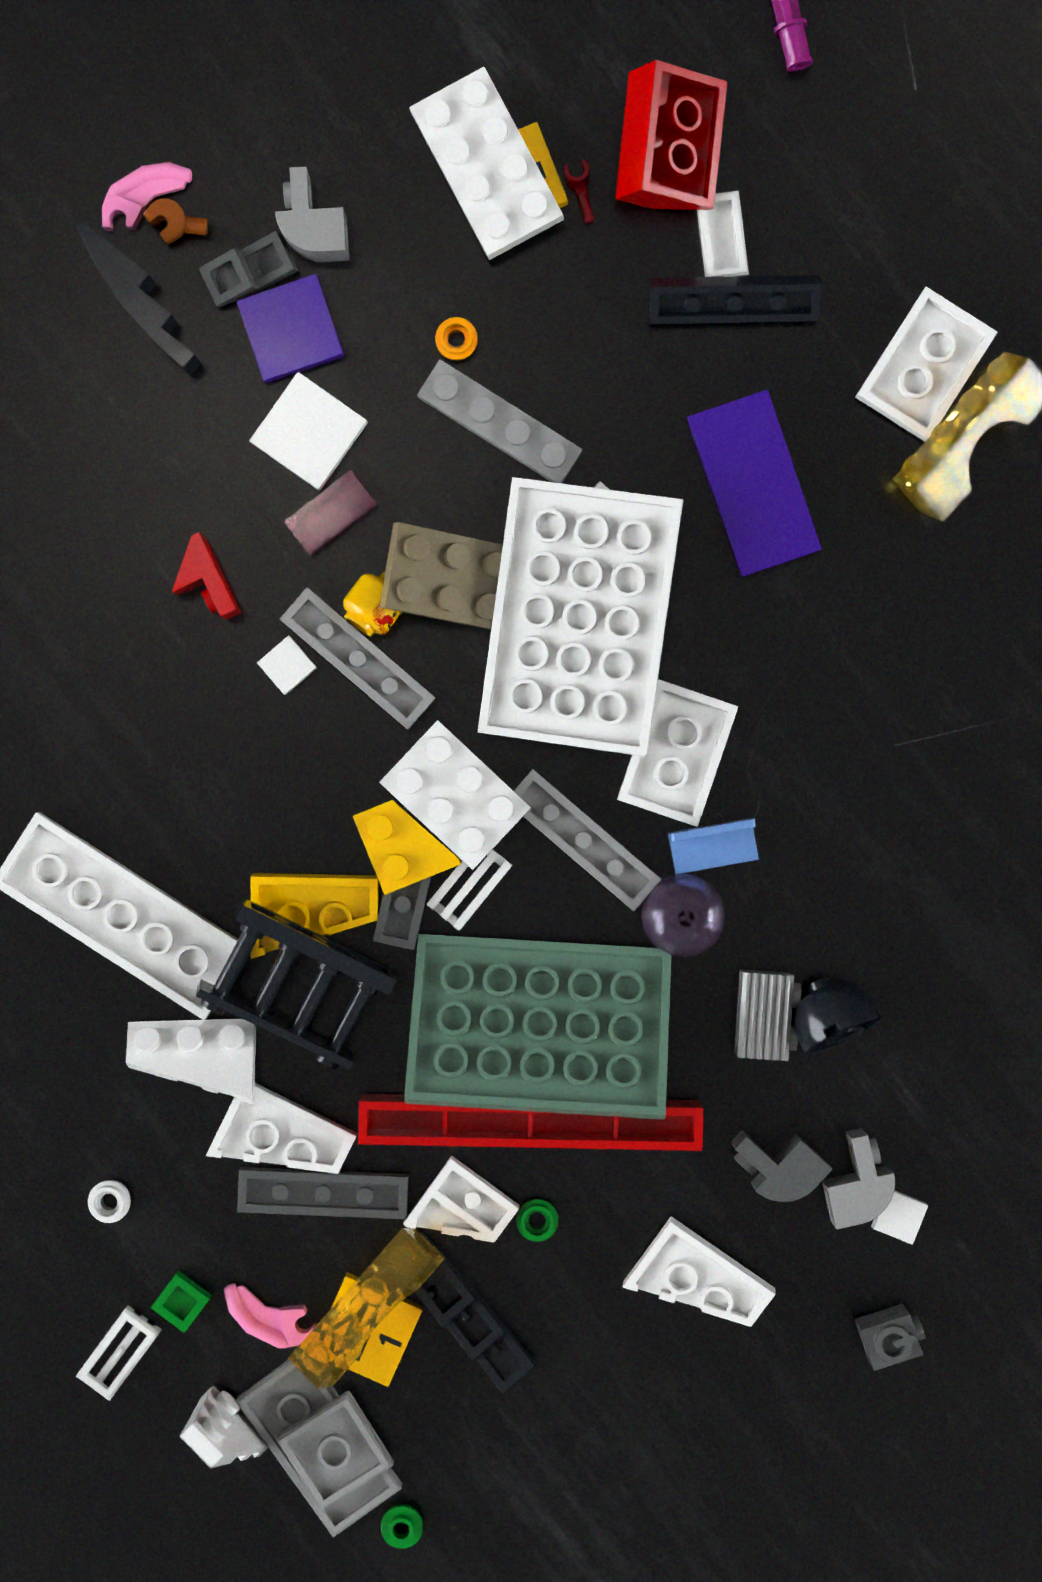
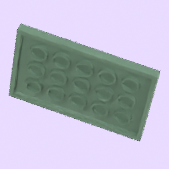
M418 934L404 1095L405 1104L664 1120L666 1116L672 949Z

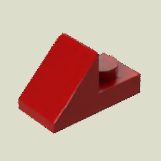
M198 532L190 538L172 593L180 596L205 584L207 589L201 591L210 612L212 614L219 612L222 618L230 619L242 612L206 537Z

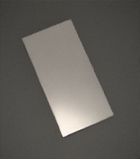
M304 1348L238 1395L235 1401L332 1537H335L402 1489V1482L390 1467L322 1511L320 1510L276 1440L278 1434L339 1396L311 1355Z

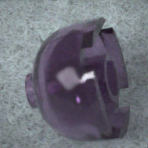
M682 873L665 876L643 900L641 920L644 933L656 948L663 950L671 956L687 958L702 954L716 943L723 931L726 914L722 898L712 884L697 875ZM685 910V911H684V915L681 916V917H678L679 913H680L681 911ZM690 911L692 912L691 916L694 918L693 921L688 917ZM687 921L690 925H687L685 923L680 924L679 922Z

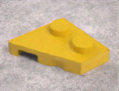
M394 800L353 816L384 895L461 864L457 855L452 853Z

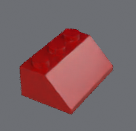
M654 60L629 72L615 199L650 209H714L727 81L659 60Z

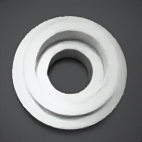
M105 1180L98 1183L91 1190L88 1197V1207L91 1214L97 1220L104 1223L119 1221L127 1214L131 1205V1196L128 1189L122 1183L115 1180ZM105 1194H112L116 1197V1207L105 1205L103 1200Z

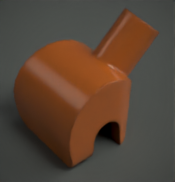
M162 198L154 201L143 214L152 227L163 221L168 222L166 228L159 233L167 245L179 239L184 233L205 236L208 233V218L186 216L180 205L171 199Z

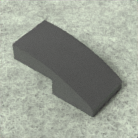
M278 231L270 233L242 250L233 248L199 267L217 307L250 296L299 272L282 233Z

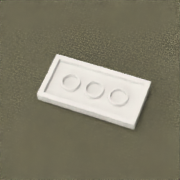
M485 67L476 70L409 107L414 120L489 260L564 220L561 209Z

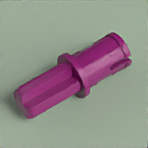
M771 0L777 23L774 33L780 36L787 71H799L811 66L813 60L810 56L804 29L807 27L808 22L807 19L801 16L798 0Z

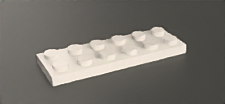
M36 812L0 868V890L199 1018L206 1020L211 1011L201 1005L202 999L196 997L197 986L201 979L215 985L238 939L41 812Z

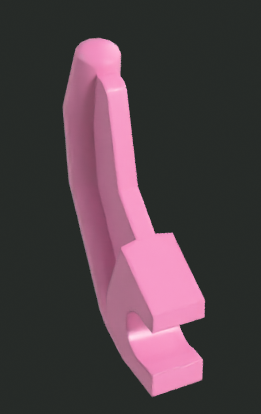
M171 162L143 165L112 184L102 205V227L104 230L114 231L113 219L117 215L123 214L126 216L127 229L135 231L146 211V207L156 196L183 190L186 187V183L192 181L191 169Z
M231 1283L224 1288L228 1311L244 1331L274 1347L288 1348L303 1345L320 1333L321 1329L317 1323L308 1329H302L298 1326L297 1319L306 1315L308 1311L305 1305L282 1306L280 1308L266 1306L244 1285L236 1286L235 1283Z

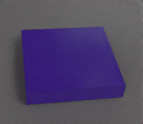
M317 274L236 301L265 384L345 357Z

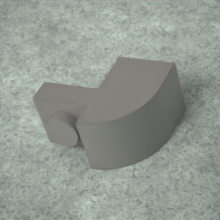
M307 167L289 168L290 182H283V196L285 208H292V210L275 211L277 224L286 243L296 254L310 261H350L347 217L344 208L313 209L311 178Z
M862 1128L845 1131L854 1173L822 1180L830 1221L836 1230L867 1223L877 1218L888 1207L894 1194V1172L887 1165L875 1168V1164L881 1163L879 1147L876 1139H869L868 1134Z

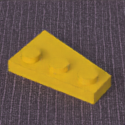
M253 873L251 875V901L316 933L331 935L378 920L379 880L377 875ZM264 935L263 939H257L251 951V959L280 949L278 947L280 942Z

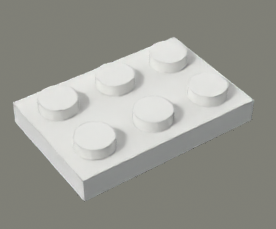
M925 287L855 398L927 442L994 339L997 331L928 287Z
M658 679L647 756H631L617 800L698 827L739 706Z
M438 720L379 782L472 870L531 808Z

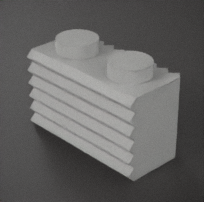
M740 969L734 1053L738 1058L789 1061V1050L796 1051L798 1038L794 1025H791L792 1008H796L801 1000V984L794 983L793 974L789 972Z

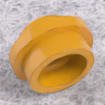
M452 317L440 324L436 331L435 341L439 352L444 357L458 361L468 358L475 351L478 338L475 327L468 320ZM454 333H460L464 336L465 340L461 346L455 347L449 343V337Z

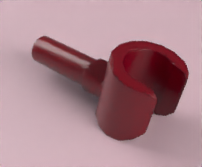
M581 159L583 175L580 177L572 176L566 163L564 167L565 183L569 189L575 191L584 223L588 224L595 221L587 189L590 173L587 161Z

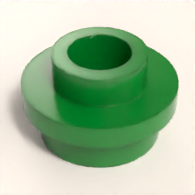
M531 1199L525 1202L518 1210L516 1217L517 1228L521 1235L530 1241H545L557 1230V1211L550 1202L544 1199ZM538 1212L545 1216L546 1220L541 1226H534L530 1223L529 1218L533 1213Z
M396 1505L384 1514L381 1522V1533L384 1540L392 1547L406 1549L415 1545L421 1538L423 1520L419 1512L413 1507ZM403 1522L409 1526L410 1530L405 1534H400L396 1532L394 1526L397 1523Z

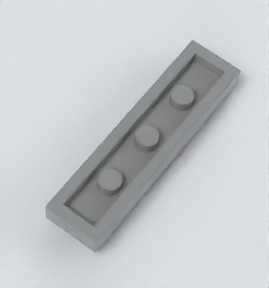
M440 359L417 394L418 398L551 482L563 483L582 453V448Z
M308 587L280 618L283 623L407 730L414 725L436 699Z
M532 769L514 790L531 807L523 817L631 910L635 911L660 882L661 879L535 770Z

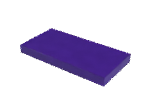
M768 389L687 417V422L740 578L822 550Z

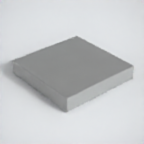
M349 1390L284 1430L276 1438L321 1511L392 1467L394 1460Z

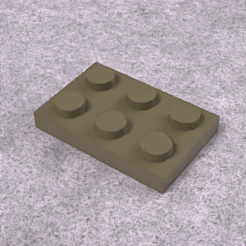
M401 522L393 523L379 608L491 630L503 545Z

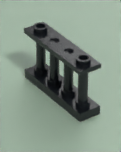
M243 897L235 917V921L241 923L239 928L242 930V933L215 985L201 979L197 986L196 997L202 999L200 1002L202 1006L214 1013L224 1014L227 1011L315 1053L316 1060L327 1067L338 1069L340 1065L350 1070L354 1064L353 1053L344 1047L371 995H377L378 991L387 995L391 994L397 982L395 971ZM264 935L280 942L278 947L281 950L252 1004L230 993L257 939H263ZM302 954H305L318 961L316 966L319 969L290 1022L268 1010L296 957L301 958ZM342 972L356 979L354 984L357 987L330 1039L327 1040L307 1030V1027L333 977H338Z

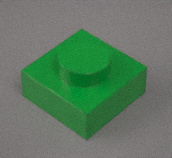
M178 1270L151 1306V1309L185 1333L212 1295Z

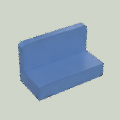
M745 818L668 832L674 873L682 874L759 860L753 829L756 827L755 818Z

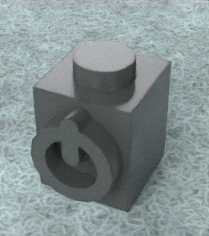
M903 1304L855 1319L867 1359L874 1371L923 1355L919 1341L926 1338L917 1314L910 1316V1313Z

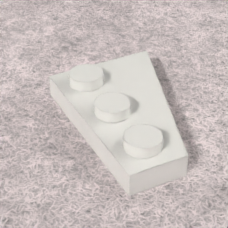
M244 1019L128 1022L126 1064L129 1068L177 1082L180 1080L202 1087L203 1090L216 1094L218 1092L224 1093L254 1105L256 1025Z
M255 1083L254 1105L234 1097L206 1156L243 1159L245 1162L273 1163L287 1165L290 1168L338 1174L358 1133Z
M672 1216L623 1281V1288L636 1292L638 1289L659 1295V1299L675 1303L676 1300L701 1308L704 1313L750 1327L776 1294L775 1287Z
M214 1385L200 1398L180 1435L211 1468L230 1464L236 1457L240 1461L247 1460L251 1455L254 1458L260 1457L269 1448L254 1426L239 1412L240 1407L235 1399L226 1391L220 1393Z

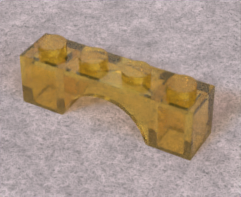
M1004 351L1000 357L990 363L987 372L973 388L962 395L959 404L943 422L939 423L932 430L930 437L919 450L904 462L902 469L892 480L920 512L944 522L972 490L968 466L972 450L981 435L990 427L1002 421L1014 420L1028 425L1041 411L1042 374L1029 358Z
M402 1228L288 1359L317 1389L332 1387L361 1355L364 1343L379 1323L401 1301L417 1291L445 1257L416 1229Z

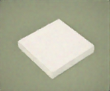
M297 372L249 441L320 491L368 422Z

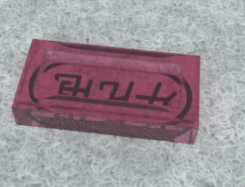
M350 470L286 519L284 523L308 554L312 556L375 508L377 504Z

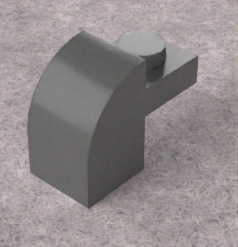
M743 1130L731 1141L734 1149L738 1152L733 1158L751 1175L757 1170L760 1172L751 1184L758 1194L769 1200L790 1202L801 1199L811 1193L832 1171L828 1162L796 1133L774 1158Z

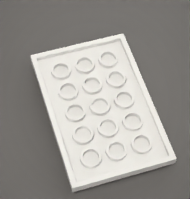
M512 477L478 733L647 756L683 499Z

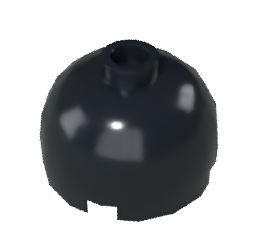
M826 977L806 987L808 995L800 1000L794 1011L793 1025L804 1053L814 1055L846 1043L847 1040L845 1038L858 1032L859 1036L875 1027L882 1018L873 1000L859 985L848 981L831 983L829 977Z

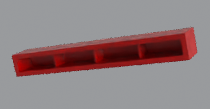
M363 1094L359 1100L358 1144L703 1151V1106L699 1100L666 1099V1116L664 1120L405 1104V1094Z

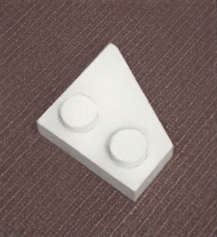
M451 1156L410 1211L403 1225L412 1229L422 1227L442 1231L441 1234L453 1236L468 1235L476 1240L494 1243L519 1210L520 1205L455 1157Z

